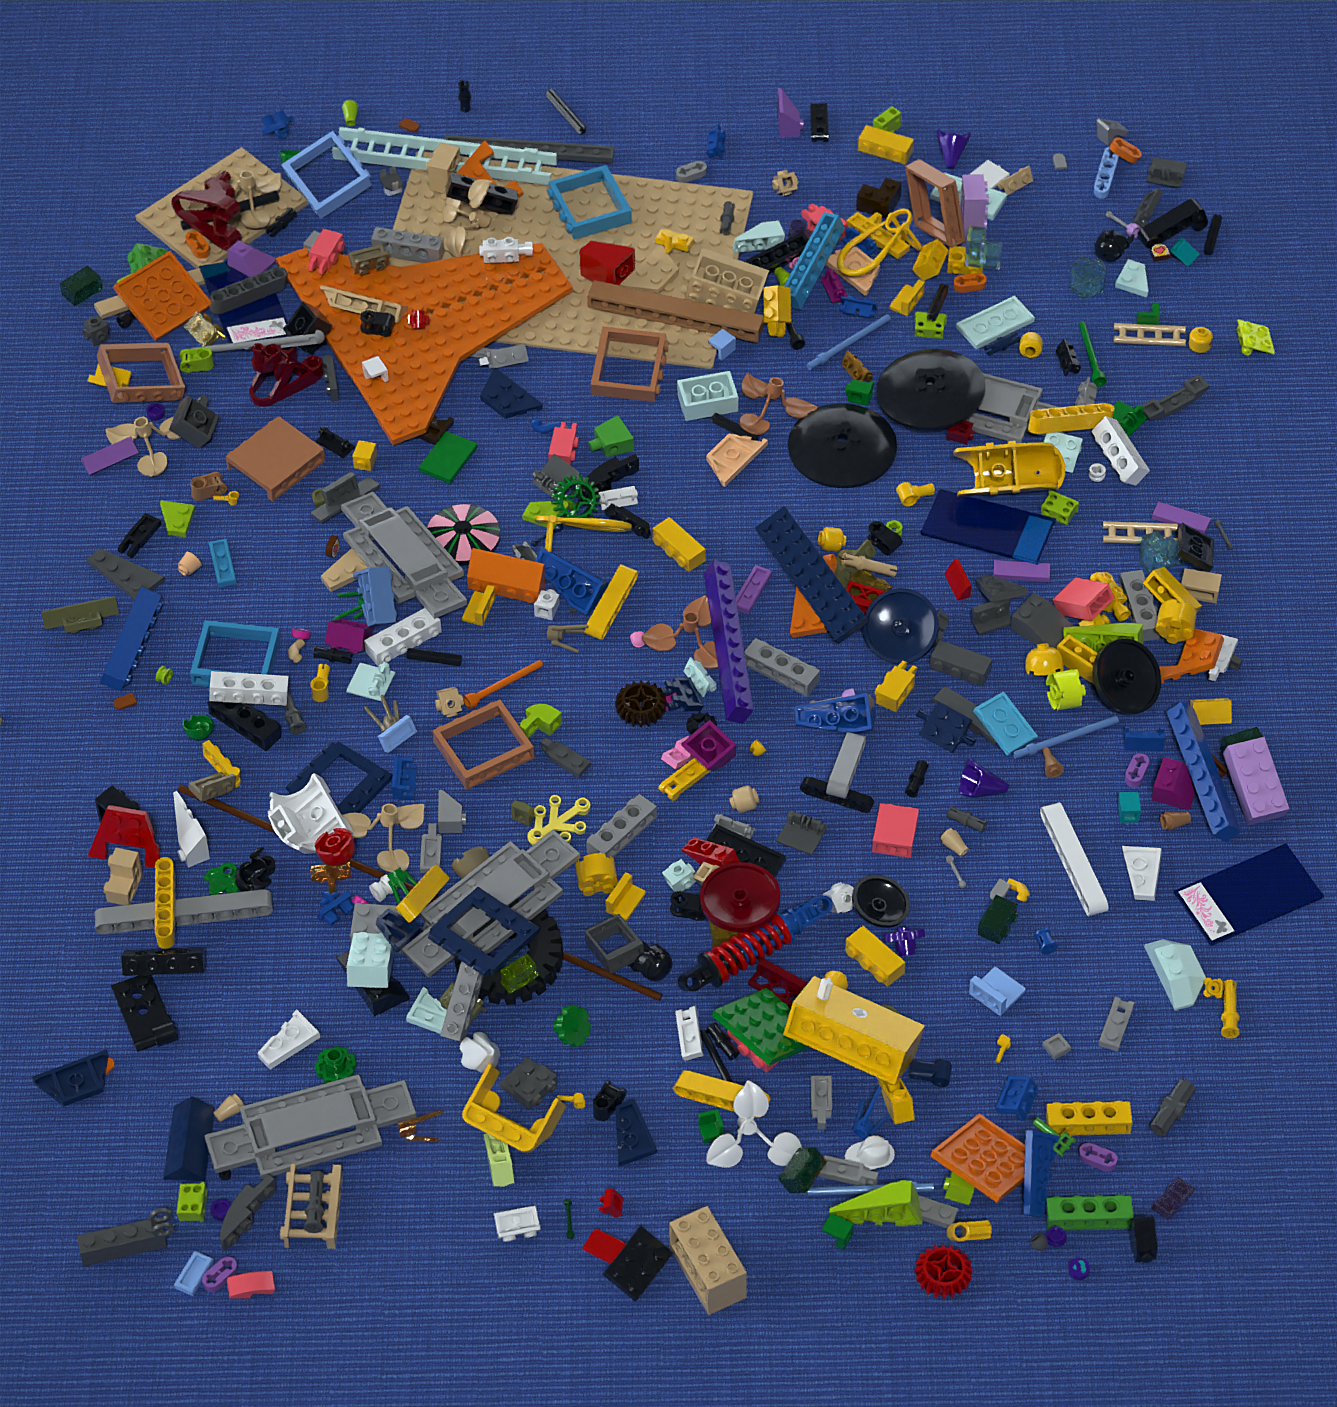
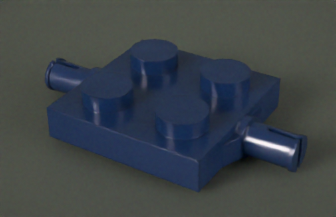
M938 702L930 714L922 709L919 710L920 713L917 712V717L925 720V725L919 735L945 750L954 753L962 742L971 746L974 745L973 742H976V739L967 735L968 728L973 720L949 706Z

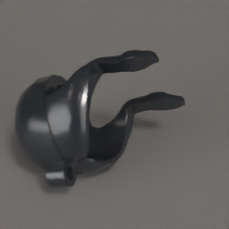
M1113 229L1110 231L1104 230L1096 240L1095 251L1097 256L1106 262L1118 260L1124 254L1125 248L1128 249L1130 247V243L1134 240V234L1126 238L1121 233H1114Z
M258 847L249 855L252 860L251 862H244L237 868L234 880L240 891L263 890L271 884L270 878L267 877L269 874L268 865L259 857L264 847Z
M641 941L645 952L640 954L634 963L627 966H630L634 972L642 973L643 977L648 980L661 981L670 973L673 961L666 949L660 945L652 944L649 947L647 943Z

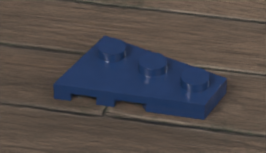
M635 1099L615 1106L618 1167L657 1154V1147Z

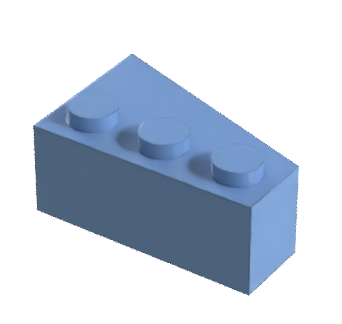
M389 566L371 567L353 573L354 579H358L360 586L357 589L358 594H362L365 603L362 604L367 626L395 623L397 612L394 608V591L391 585L392 574Z

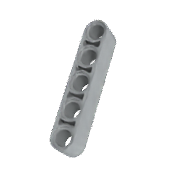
M851 732L846 733L828 781L826 794L846 799L865 747L866 736Z

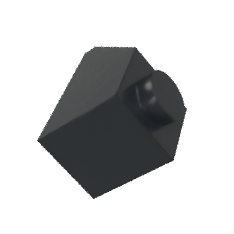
M1154 1216L1132 1220L1129 1242L1135 1263H1148L1157 1257L1158 1245Z

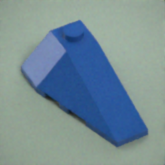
M541 548L535 562L544 564L545 578L567 600V603L587 616L597 606L610 583L544 548Z
M869 693L794 706L795 723L797 726L859 733L873 730L876 718L874 699Z

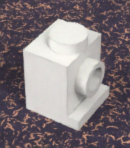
M552 589L547 591L541 590L537 601L534 603V615L553 620L560 604L559 594Z

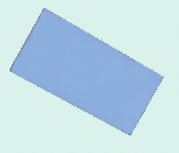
M406 715L381 733L378 738L384 752L389 753L415 734L417 730L411 717Z
M194 1251L176 1280L174 1288L194 1296L202 1283L203 1275L213 1265V1258Z

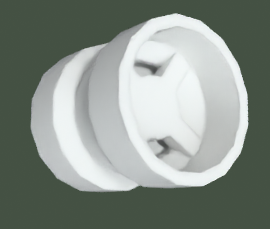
M387 875L381 877L379 882H374L369 886L372 895L379 902L386 899V895L393 894L392 888L388 884L390 880Z

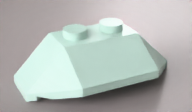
M1164 939L1145 944L1144 947L1174 1010L1194 1006L1206 977L1191 946Z

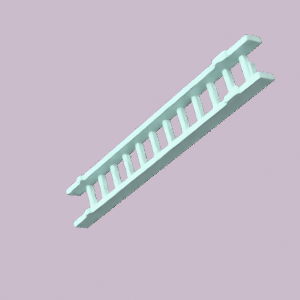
M339 128V135L343 140L353 141L351 146L354 154L353 158H358L362 163L427 170V162L431 158H422L424 151H434L440 142L460 147V154L469 155V158L480 146V144L368 131L365 128ZM358 142L370 143L367 151L358 150ZM375 144L386 145L384 153L373 152ZM489 145L494 151V155L486 159L482 166L491 178L548 185V182L551 181V173L542 172L541 165L557 166V153L542 152L533 148L517 149ZM391 146L403 147L401 154H389ZM333 147V159L348 161L338 147ZM408 148L419 149L417 157L406 156ZM491 158L503 159L501 167L489 166ZM508 160L520 161L518 169L506 168ZM459 162L454 172L457 173L464 163ZM525 162L536 163L535 170L532 171V168L528 167L523 168Z

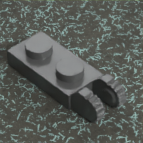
M325 355L322 357L325 382H329V384H326L327 395H331V402L339 401L333 357Z

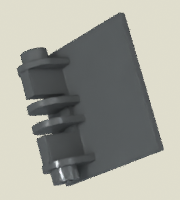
M1153 157L1148 171L1147 182L1181 188L1187 163Z
M553 454L542 470H535L533 472L534 480L532 483L551 496V494H557V491L553 489L555 486L560 488L558 481L564 482V477L567 476L570 479L572 474L577 478L581 473L556 454ZM569 486V487L565 490L564 494L569 490V488H570L571 486Z
M795 810L793 812L789 811L787 814L788 820L776 842L812 855L828 825L824 824L821 820L812 819L811 816L809 818L805 814L802 816V814L797 813Z

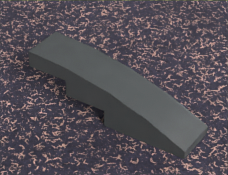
M945 686L933 697L932 700L936 704L941 702L972 719L973 721L969 729L976 735L982 734L993 746L997 743L973 712L977 705Z

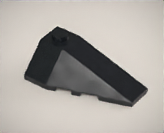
M350 950L336 957L346 974ZM391 975L388 988L355 987L374 1017L410 999L401 983Z

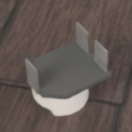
M390 167L389 174H386V169L380 170L379 179L384 186L385 194L391 196L401 193L403 182L396 171V167Z

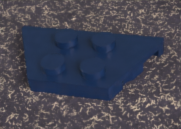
M497 368L493 369L480 395L481 401L505 419L515 415L527 414V410L537 408L539 411L543 409V404Z
M106 1049L32 1076L33 1083L62 1106H67L102 1093L109 1057L108 1051Z

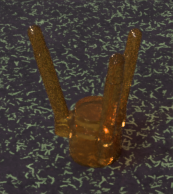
M443 1110L398 1122L400 1137H406L407 1142H438V1138L413 1136V1134L417 1133L416 1123L442 1114Z

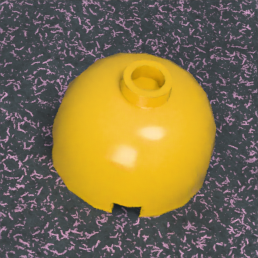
M1047 643L1038 644L1037 648L1032 649L1027 654L1025 669L1027 674H1030V671H1034V675H1048L1056 672L1057 669L1063 671L1064 662L1062 655L1056 648L1049 647Z

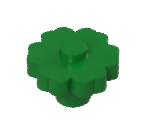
M568 1005L562 1008V1015L557 1016L553 1028L564 1045L579 1047L585 1043V1037L590 1036L591 1024L587 1021L589 1015L583 1007H577L576 1005Z
M339 1046L324 1049L318 1054V1061L314 1064L317 1077L323 1078L325 1084L354 1076L353 1071L357 1069L354 1054H348L347 1048Z

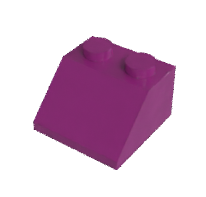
M341 618L328 621L325 644H329L330 648H337V650H341V647L347 648L348 652L359 654V651L365 650L364 640L372 636L375 626H367L364 623Z
M710 720L681 744L708 771L723 767L736 756V744Z
M1163 757L1154 784L1152 801L1190 811L1196 788L1188 767L1181 761Z

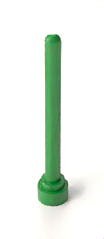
M1080 321L1079 328L1093 370L1092 383H1095L1097 387H1102L1107 383L1106 375L1100 371L1086 323Z

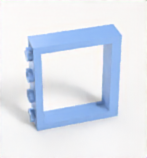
M333 131L281 164L286 175L298 191L306 197L308 204L320 220L372 186L369 180L371 177L369 172L361 168L362 164L359 159L353 158L352 150L349 146L345 147L342 137L340 135L336 136ZM336 145L360 177L319 203L295 171Z

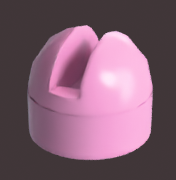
M638 631L630 635L633 646L637 648L644 646L645 643L642 640L644 632Z

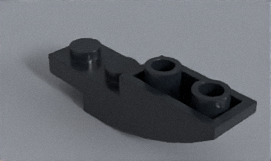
M634 454L619 461L615 456L594 469L587 477L589 478L588 483L591 481L595 483L592 488L598 487L599 489L595 492V495L598 492L611 490V483L639 471V458ZM581 486L582 495L589 499L587 491Z

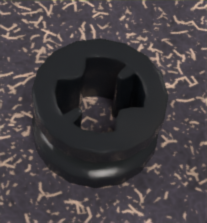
M262 856L261 859L269 866L268 875L273 874L276 870L275 860L271 856Z

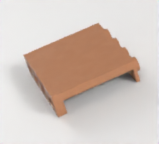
M278 416L261 430L255 432L248 440L242 442L235 450L229 452L226 456V462L229 470L232 467L237 468L267 490L268 499L273 502L325 462L324 448Z

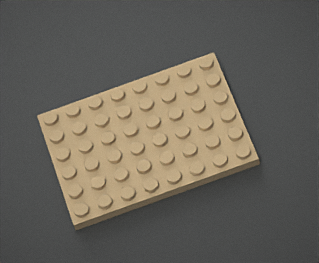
M241 147L137 214L136 221L196 269L228 258V250L216 246L205 236L203 238L209 245L210 254L203 259L195 257L186 244L185 236L188 232L197 230L194 228L183 230L181 228L180 221L183 219L172 208V198L182 191L203 190L205 181L211 177H217L223 171L229 172L231 175V180L226 183L230 184L234 190L236 189L237 181L240 180V173L242 171H252L255 180L276 173ZM281 178V188L277 191L279 200L254 208L255 212L263 210L269 214L270 222L266 227L249 228L241 223L242 215L252 213L251 209L238 213L227 221V224L235 227L240 232V241L249 244L266 233V228L289 207L293 208L292 213L294 210L298 212L307 206L306 197ZM240 186L236 198L233 199L237 202L249 199V193L243 191ZM254 188L252 190V198L263 194L260 190L256 191ZM180 199L184 210H204V207L207 206V204Z

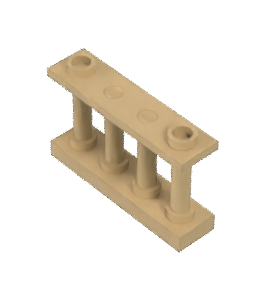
M291 1164V1170L286 1174V1184H289L285 1225L280 1229V1239H284L285 1248H289L290 1237L322 1238L326 1240L327 1249H336L343 1180L342 1166L333 1165L332 1173L323 1177V1183L331 1185L330 1191L322 1193V1201H326L329 1204V1209H325L324 1215L321 1217V1220L327 1222V1228H323L319 1233H309L304 1229H291L292 1219H307L305 1211H293L294 1201H309V1193L295 1192L296 1183H310L311 1174H297L296 1165Z

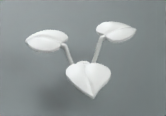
M748 1080L734 1100V1110L740 1116L737 1121L740 1128L737 1130V1140L735 1141L731 1134H723L716 1138L708 1150L706 1161L710 1165L724 1168L736 1165L743 1155V1150L738 1145L741 1142L742 1134L752 1135L755 1132L768 1145L772 1146L768 1150L767 1155L770 1161L776 1165L787 1166L794 1164L803 1157L804 1153L799 1139L794 1134L789 1132L781 1133L775 1137L773 1143L757 1128L754 1116H764L768 1110L769 1102L763 1090Z

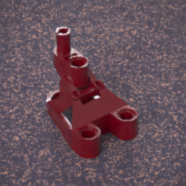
M223 171L217 177H211L205 181V190L179 192L172 198L171 202L172 208L181 219L224 250H228L238 240H241L240 232L235 227L227 224V221L236 216L241 208L239 203L233 199L235 196L234 188L226 183L231 180V175L226 171ZM180 199L207 204V206L204 207V210H184ZM203 220H213V226Z
M261 343L254 344L255 346H252V368L257 373L251 382L249 393L251 402L259 407L271 406L315 384L323 377L321 358L313 355L300 363L297 361L296 346L281 348V345L268 344L264 347ZM274 371L277 382L269 397H256L254 394L268 374ZM292 373L299 376V378L287 385Z

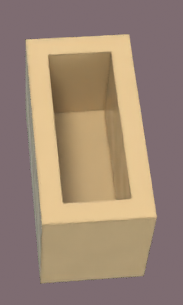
M1184 568L1181 584L1196 600L1217 604L1222 575Z

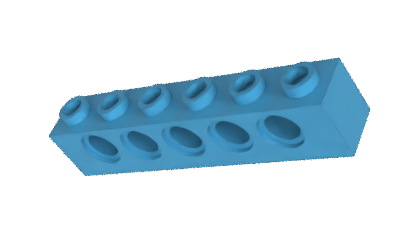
M823 213L787 279L784 287H790L791 308L802 309L845 227L839 215Z

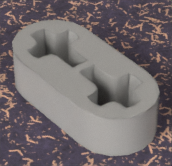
M695 161L678 167L676 169V180L687 183L704 177L707 174L706 163Z

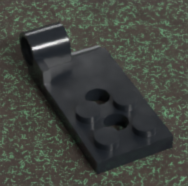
M138 975L111 985L112 992L137 1052L156 1045L160 1047L178 1040L174 1026L168 1014H166L151 975ZM136 993L142 995L139 999L132 998ZM141 1009L148 1010L144 1015L138 1014Z

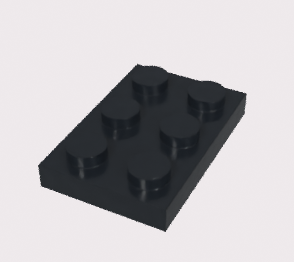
M1182 522L1178 528L1177 556L1183 561L1194 564L1200 570L1210 572L1213 568L1214 539Z
M640 1226L602 1275L635 1302L669 1260L673 1252L645 1228Z

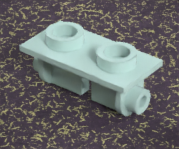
M690 657L684 673L687 677H691L696 689L704 697L707 691L713 692L717 689L716 682L713 681L710 675L706 676L707 671L701 662L694 661Z

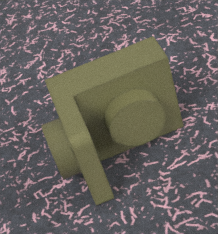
M514 800L511 804L512 819L530 826L535 819L534 808L527 803Z

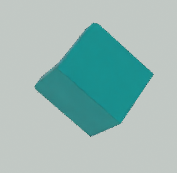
M1182 237L1170 249L1186 266H1189L1199 256V253Z
M1119 792L1118 813L1120 823L1140 821L1141 808L1138 792Z

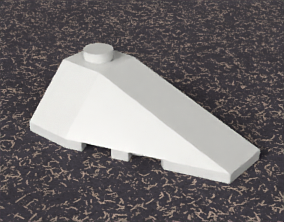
M176 791L173 794L180 848L177 853L181 862L185 861L189 868L210 859L203 829L197 819L193 818L190 809L187 810L184 800Z

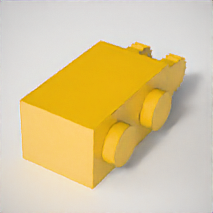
M778 285L763 287L764 323H768L769 335L783 337L786 334V323H791L790 287Z
M902 661L898 667L894 666L891 672L888 671L884 682L879 684L875 690L876 704L897 712L915 686L917 667L913 665L909 671H906L907 662Z

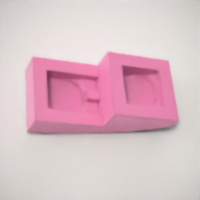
M689 736L678 740L675 748L663 753L661 760L677 769L692 759L693 756L681 746Z

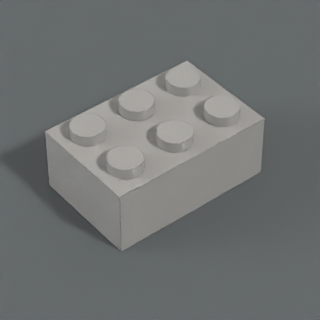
M355 903L350 941L352 942L353 933H381L376 926V919L387 909L401 915L395 909L397 906ZM416 918L413 919L411 922L416 924Z

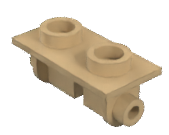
M1030 166L1019 169L1018 172L1004 180L1001 179L998 183L999 189H1004L1008 196L1031 183L1033 178Z

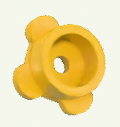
M1209 977L1205 978L1203 981L1205 984L1203 995L1207 998L1210 996H1214L1217 999L1221 998L1223 995V981L1221 979L1212 980Z

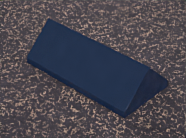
M193 1096L174 1106L164 1180H206L209 1151L204 1135L212 1133L215 1107Z

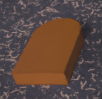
M404 118L398 125L399 128L409 132H417L419 130V124L407 118Z
M129 693L116 698L113 704L115 709L123 710L136 705L137 701L133 694Z

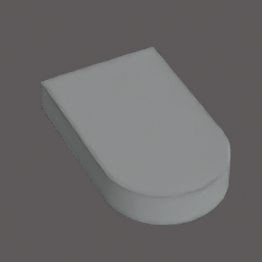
M1060 153L1053 155L1055 170L1067 169L1065 156Z
M999 879L990 892V898L994 902L1002 901L1012 885Z

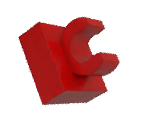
M613 1188L606 1189L605 1196L599 1198V1201L604 1206L599 1207L598 1210L602 1214L610 1213L614 1218L622 1216L623 1197Z

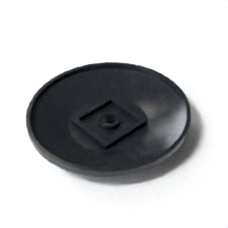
M924 349L903 355L887 366L878 380L877 399L883 412L902 426L917 430H940L965 421L979 409L985 396V379L980 368L962 354L944 349ZM934 382V384L928 385L927 383Z
M829 404L809 412L807 416L800 418L794 424L788 438V452L795 468L809 480L832 488H854L867 485L879 479L890 469L897 453V439L890 424L878 413L854 404ZM840 438H845V439H847V440H846V441H842V440H838V439H840Z

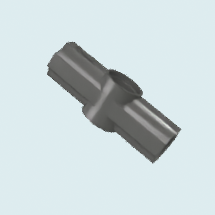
M1186 1079L1180 1080L1171 1095L1165 1097L1159 1113L1150 1126L1154 1134L1160 1137L1166 1136L1176 1120L1179 1121L1186 1110L1187 1103L1196 1090L1192 1082Z

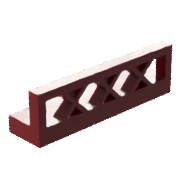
M762 957L757 962L756 973L748 981V985L758 991L765 988L770 989L789 1008L793 1004L790 997L798 996L808 984V982ZM761 976L768 980V984L760 985L756 981ZM781 987L785 989V993L777 994L773 991V988Z

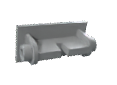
M1090 377L1085 382H1081L1078 387L1079 396L1075 401L1076 406L1095 403L1097 386L1095 383H1089Z
M716 814L714 818L716 823L712 828L713 830L716 824L748 839H751L755 828L750 827V824L734 821L723 814Z

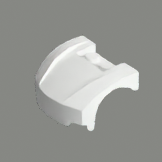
M315 773L311 775L310 781L302 790L292 795L284 796L273 792L270 793L271 800L268 817L273 830L284 843L304 854L316 853L315 842L325 832L330 834L334 832L333 829L345 828L353 835L354 831L347 819L342 817L329 794L331 791L324 779Z

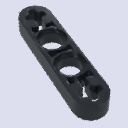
M805 777L800 785V790L809 796L863 813H869L874 805L873 798L850 789L846 799L826 794L828 782L812 777Z

